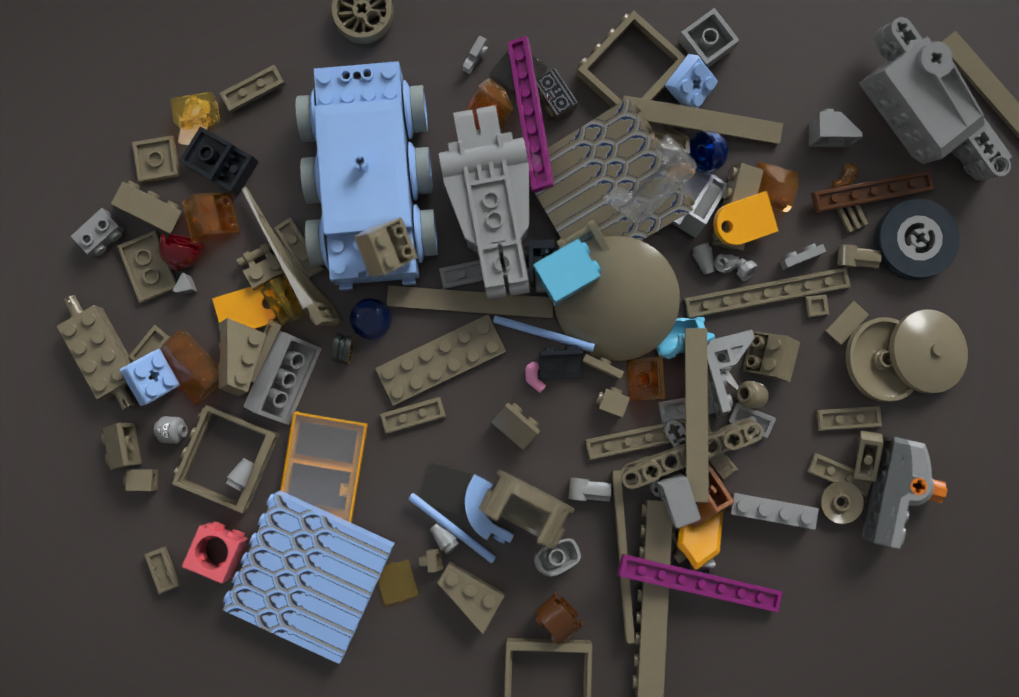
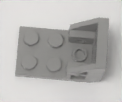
M753 330L713 339L707 345L708 390L716 418L725 416L733 407L730 394L727 395L725 390L727 382L725 375L722 373L729 372L737 364L755 338Z

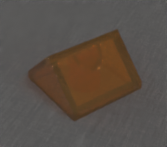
M663 356L627 360L629 401L665 399Z

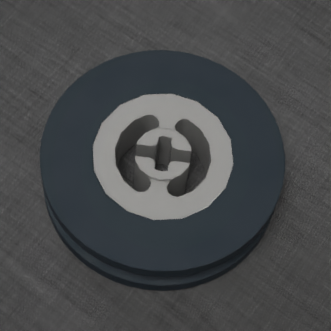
M925 199L908 200L889 210L879 221L874 236L875 250H880L881 263L894 275L908 280L926 279L945 270L956 257L960 243L959 230L951 214L941 205ZM908 227L918 228L907 234L908 236L905 238V232ZM928 242V247L924 253H917L915 251L926 246L925 243Z

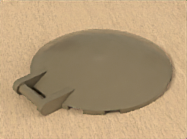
M591 220L587 226L569 237L559 239L557 244L561 249L578 238L580 240L593 233L595 238L586 243L591 252L588 255L592 262L596 260L600 266L601 272L599 274L601 276L597 281L554 307L558 322L566 336L595 344L593 352L583 349L584 352L594 357H602L611 361H625L641 357L659 346L671 332L676 322L680 307V290L676 275L667 259L654 247L633 237H604L596 222Z

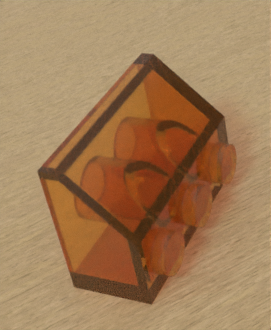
M179 329L163 344L160 350L179 381V387L198 405L219 386V366L187 331Z

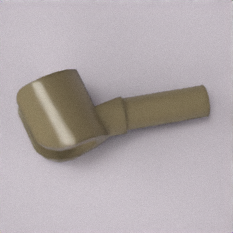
M674 532L672 533V540L678 551L672 555L678 563H681L687 557L677 547L678 538Z

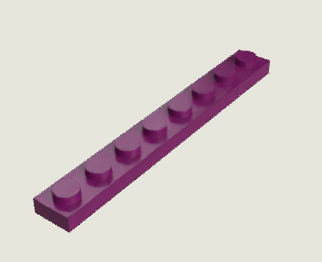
M525 35L509 41L507 44L529 165L531 189L534 193L555 186L530 41Z
M625 554L621 555L617 575L778 613L783 591Z

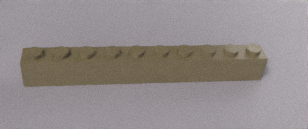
M645 499V504L641 505V516L644 517V525L640 526V538H643V546L639 547V558L670 565L672 523L666 504L662 500ZM641 581V589H637V602H640V611L636 610L635 616L636 624H639V630L635 632L634 644L638 645L637 654L633 656V666L637 667L636 675L632 677V688L635 689V697H664L669 587Z

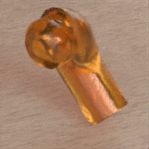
M847 163L844 166L845 173L843 177L831 182L833 188L853 184L858 173V169L853 163Z

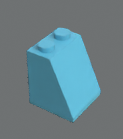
M579 238L533 264L534 273L554 307L600 279V266L596 260L592 262L588 255L591 252L585 242L581 243Z

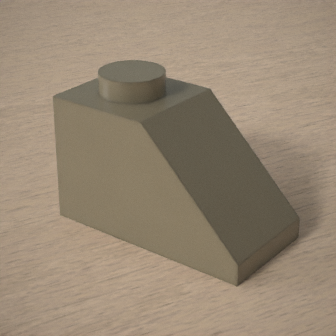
M860 431L854 478L876 482L883 447L882 434Z

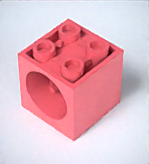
M217 521L201 525L197 530L182 567L219 583H224L233 578L249 539L244 537L245 534L235 529L232 531L227 530L224 524ZM215 537L221 538L228 548L227 560L219 564L214 563L208 557L206 551L208 540Z

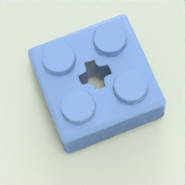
M688 54L667 81L665 87L680 105L699 108L715 88L718 80L698 55Z
M160 349L152 351L120 369L140 406L149 404L180 385ZM150 374L152 375V380H149L148 378Z

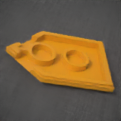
M721 512L695 529L691 523L679 527L677 547L688 558L695 571L720 553L724 512Z

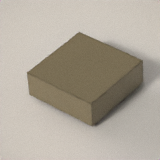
M827 294L804 298L807 318L830 315Z

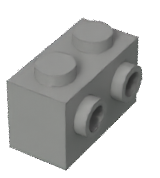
M101 208L74 232L71 237L86 254L96 257L102 255L111 242L117 241L125 229L108 211Z

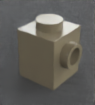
M611 387L610 390L605 389L604 393L600 392L597 397L596 403L599 404L597 409L623 418L630 397L622 395L623 391Z

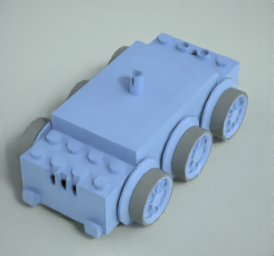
M399 61L314 69L315 88L312 89L311 95L296 97V118L300 139L302 142L316 141L318 149L316 157L302 158L300 165L301 183L306 203H321L322 205L321 219L306 220L305 238L309 262L311 266L325 265L329 270L330 280L334 284L340 285V291L354 290L353 284L391 280H402L403 286L416 285L415 278H420L418 260L419 263H422L424 256L438 255L434 209L420 211L417 205H413V198L414 201H417L419 194L433 193L429 147L415 149L411 142L408 143V137L412 139L414 132H428L424 86L409 87L406 80H403ZM402 217L418 258L386 275L370 276L354 236L376 225Z

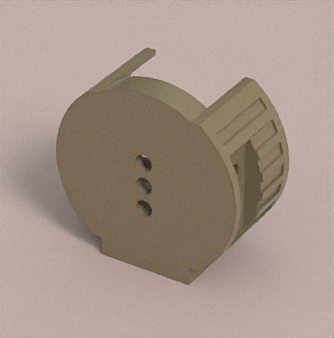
M498 469L496 474L501 477L494 490L488 488L478 509L495 520H498L499 517L508 520L539 537L537 542L555 549L565 530L562 525L568 513H574L575 509L523 480Z

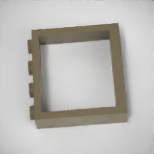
M635 11L630 15L625 14L619 21V27L616 30L611 29L605 36L606 40L602 45L598 43L591 51L592 55L588 59L584 58L577 66L579 68L577 76L612 108L621 103L622 100L598 80L589 69L631 24L637 27L675 62L642 99L654 100L666 88L665 84L686 58Z
M205 405V408L198 414L197 419L199 422L196 428L194 427L189 435L190 443L182 451L181 464L174 470L175 474L172 484L240 513H245L249 509L280 434L216 407ZM214 415L266 436L255 460L247 485L244 487L238 501L186 480Z
M506 638L505 697H511L512 650L584 653L583 697H591V640H567L565 643L560 642L556 644L552 639Z

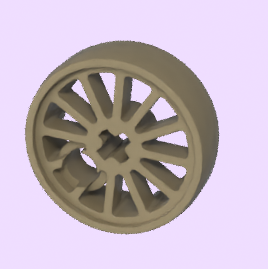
M333 0L331 13L334 24L339 33L347 40L357 44H371L379 41L389 32L394 19V9L391 0H377L373 4H371L373 0H352L354 2L353 5L344 2L345 0ZM382 4H386L385 9H376ZM343 6L351 11L340 12V8ZM352 17L344 23L340 21V18ZM375 17L380 19L376 25L369 24ZM355 23L352 30L347 29V27ZM362 24L363 32L357 33L360 25Z

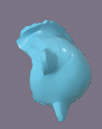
M677 318L671 332L656 347L658 355L662 358L671 359V357H676V354H679V352L685 353V328H705V318ZM707 332V343L715 339V336Z

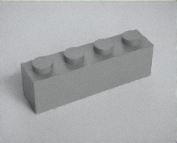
M729 492L735 502L726 510V513L816 529L819 508Z

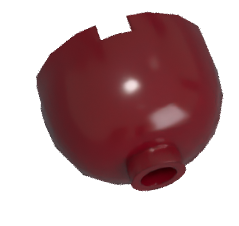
M162 234L159 240L158 252L161 259L169 264L170 269L181 271L182 268L191 267L198 261L203 245L200 242L197 245L190 243L193 239L189 237L169 234L168 238H165L164 234Z

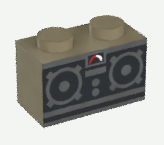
M556 69L551 70L536 80L539 99H542L546 105L544 109L549 117L553 116L557 121L577 108V100Z

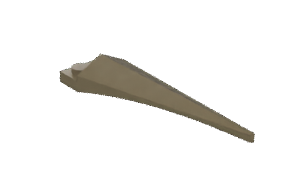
M246 186L243 187L242 191L304 314H309L311 321L316 326H336L342 321L333 303L317 288L295 262L265 219Z

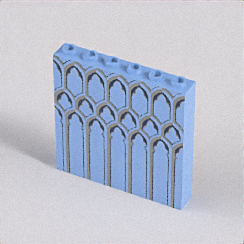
M280 490L275 494H271L266 505L269 508L266 514L263 513L258 521L260 528L250 539L249 544L252 546L249 552H245L240 563L243 566L240 572L237 571L232 579L234 586L224 597L223 602L226 604L223 610L340 664L395 543Z

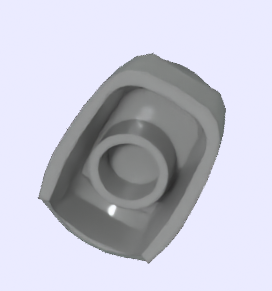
M565 538L559 540L555 549L547 546L541 548L534 556V565L540 573L550 577L555 576L576 565L580 561L581 553L573 539Z

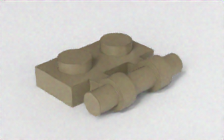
M263 243L259 245L260 248L250 253L247 251L243 253L242 257L236 259L240 267L245 264L249 265V268L244 270L243 273L253 291L285 275L276 256H272L270 252L272 249L269 243ZM262 255L266 257L265 260L255 264V259Z

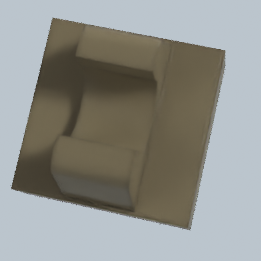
M440 548L427 550V555L418 557L419 566H427L428 572H437L444 569L443 554Z

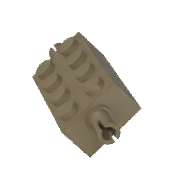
M75 295L69 296V300L65 298L63 303L71 317L57 325V328L94 396L99 400H107L115 395L122 411L129 409V406L133 407L135 403L127 391L129 385L120 371L121 368L132 363V360L128 358L129 355L104 309L93 305L83 311Z

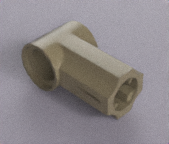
M855 245L838 246L837 267L879 268L881 263L880 250L861 249Z

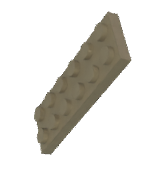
M485 315L375 369L392 405L395 406L506 353V350L489 315Z

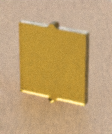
M409 559L397 563L390 562V565L384 567L378 582L385 605L398 601L404 602V599L419 595Z

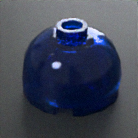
M701 131L694 134L696 135L695 138L690 140L689 155L690 163L694 162L697 167L694 169L699 173H708L720 169L728 158V145L725 138L714 131Z
M362 299L351 310V327L357 335L364 339L374 340L380 338L391 327L392 317L390 310L379 299Z

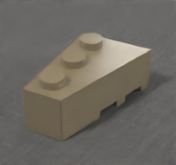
M130 180L128 183L122 181L111 205L171 234L182 211L178 210L180 206L169 200L167 203L159 200L160 196L152 191L145 193L139 190L141 186Z
M452 562L448 563L438 581L442 589L483 634L503 600L504 592Z

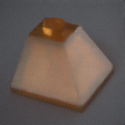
M490 78L477 87L466 110L473 111L475 127L480 129L476 109L495 105L501 132L513 107L506 90Z
M758 161L756 168L764 170L758 193L767 191L772 208L786 212L794 206L798 191V172Z

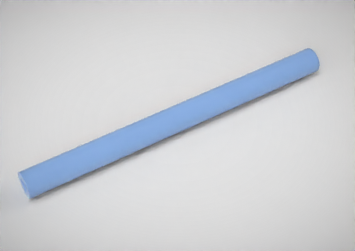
M495 315L493 323L570 346H578V348L593 352L595 344L498 315Z
M412 493L410 495L409 501L487 561L492 563L496 559L494 554L416 494Z

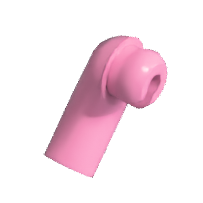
M531 362L525 368L526 382L540 393L546 385L538 379L539 364Z

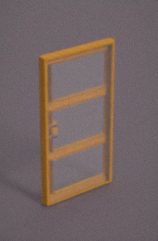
M298 411L293 412L280 490L352 523L368 424L300 413Z

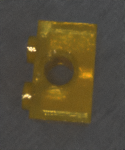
M212 92L170 98L174 123L181 129H192L195 125L201 124L202 126H212L214 122H220L217 98ZM200 108L199 113L192 116L193 110Z
M285 275L270 280L260 290L282 326L300 319L304 315Z

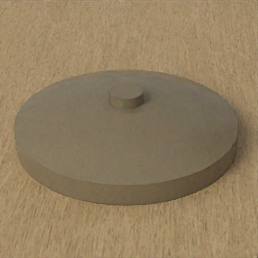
M936 310L916 311L902 318L892 332L889 345L891 363L898 377L908 387L921 393L932 394L949 390L960 381L968 361L967 343L961 329L949 316Z
M881 317L864 322L853 332L846 348V366L852 382L864 395L882 402L897 401L914 392L913 389L908 387L898 377L891 363L889 352L890 339L895 326L899 322V320L894 318Z

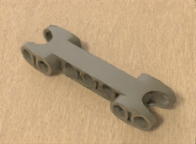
M745 418L708 434V441H715L714 449L708 450V458L729 450H737L759 441L763 436V428L752 419ZM753 426V431L748 434V429ZM759 429V434L756 437L752 438L753 436H755L757 430ZM686 443L624 465L621 468V479L624 486L635 489L654 482L661 476L685 468ZM668 456L676 458L675 463L671 466L665 464V459ZM649 466H652V471L648 470ZM629 473L635 474L632 479H626V476Z

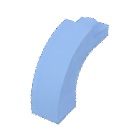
M474 474L465 495V510L471 526L486 540L493 533V538L503 544L505 541L510 543L514 533L497 525L478 509L488 488L491 489L493 484Z

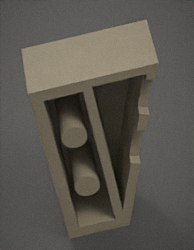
M226 318L219 323V389L240 396L248 392L266 334Z

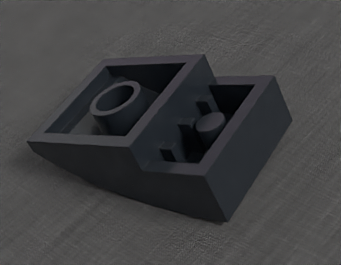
M201 126L179 160L183 165L236 196L239 195L259 162L252 155Z

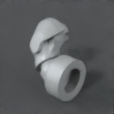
M719 254L714 261L715 268L721 273L737 269V276L742 281H747L753 277L759 268L752 260L739 259V256H734L733 254Z

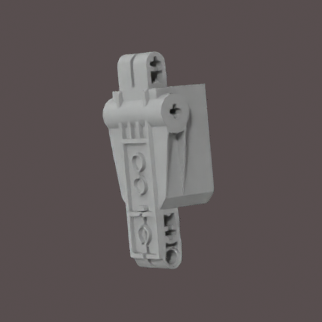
M899 17L875 32L874 41L879 48L880 54L887 61L860 81L859 85L910 155L920 163L925 164L942 159L952 152L964 165L963 169L977 181L1008 174L1011 169L1009 159L1012 155L984 118L983 112L952 61L950 48L942 42H931L928 36L922 39L912 23L904 17Z
M495 105L476 109L480 128L477 130L472 110L455 112L453 115L458 142L448 143L449 151L439 153L444 185L467 247L480 257L487 300L507 297L503 278L508 280L511 296L530 293L522 244L527 238L529 230V165L524 139H513L511 132L500 133ZM501 254H503L506 273H502L499 257Z

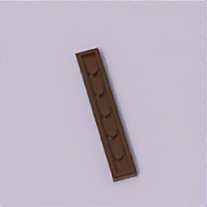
M927 170L815 191L811 193L815 213L932 192L935 188L931 172Z

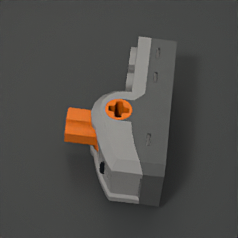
M883 437L876 482L872 481L861 539L900 549L906 533L904 525L909 519L908 505L918 506L926 503L928 500L942 503L943 499L946 498V482L932 478L930 457L924 443L898 437Z

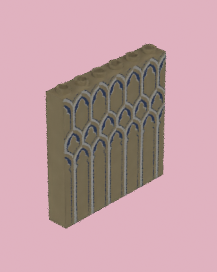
M629 98L625 99L548 148L555 187L535 194L561 238L569 237L587 226L589 221L594 220L604 237L628 236L643 240L694 210L692 207L695 204L689 193L685 195L681 187L684 186V183L679 175L674 176L671 168L674 167L668 156L663 157L660 150L663 147L657 137L653 139L649 131L652 128L646 119L642 121L638 114L641 112V109L635 100L631 102ZM590 233L580 239V242L587 243L594 239L595 236L593 233Z

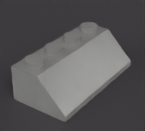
M279 330L243 407L256 414L289 425L322 348Z

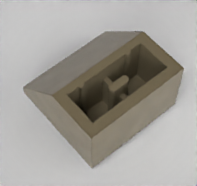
M402 217L376 225L354 236L370 276L386 275L418 258Z
M753 331L755 338L747 348L742 371L773 380L790 382L800 342L785 335Z
M507 403L491 423L524 450L540 432L537 428L540 424L532 417L526 419L521 414L523 410L517 404L513 403L510 405Z

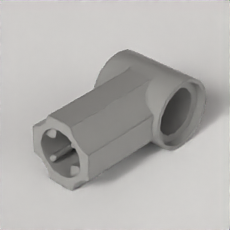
M570 477L568 499L582 501L590 499L610 502L611 483L589 481V479Z

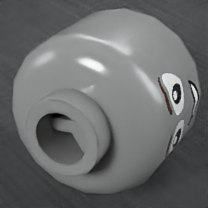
M164 416L154 425V435L161 443H181L188 433V427L180 417Z

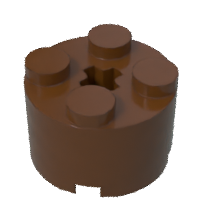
M557 592L536 609L538 616L535 617V620L542 628L546 627L550 632L551 639L556 644H559L560 642L565 643L584 626L582 620L578 622L576 619L579 615L563 596L559 599V593Z

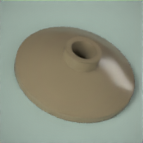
M839 481L832 483L822 494V511L828 519L835 523H850L857 519L863 510L864 500L862 493L855 485L849 482ZM839 498L843 499L842 505L837 504Z

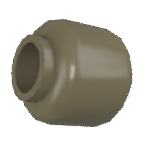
M745 381L739 386L737 400L743 407L759 409L767 403L769 393L764 384L755 381Z

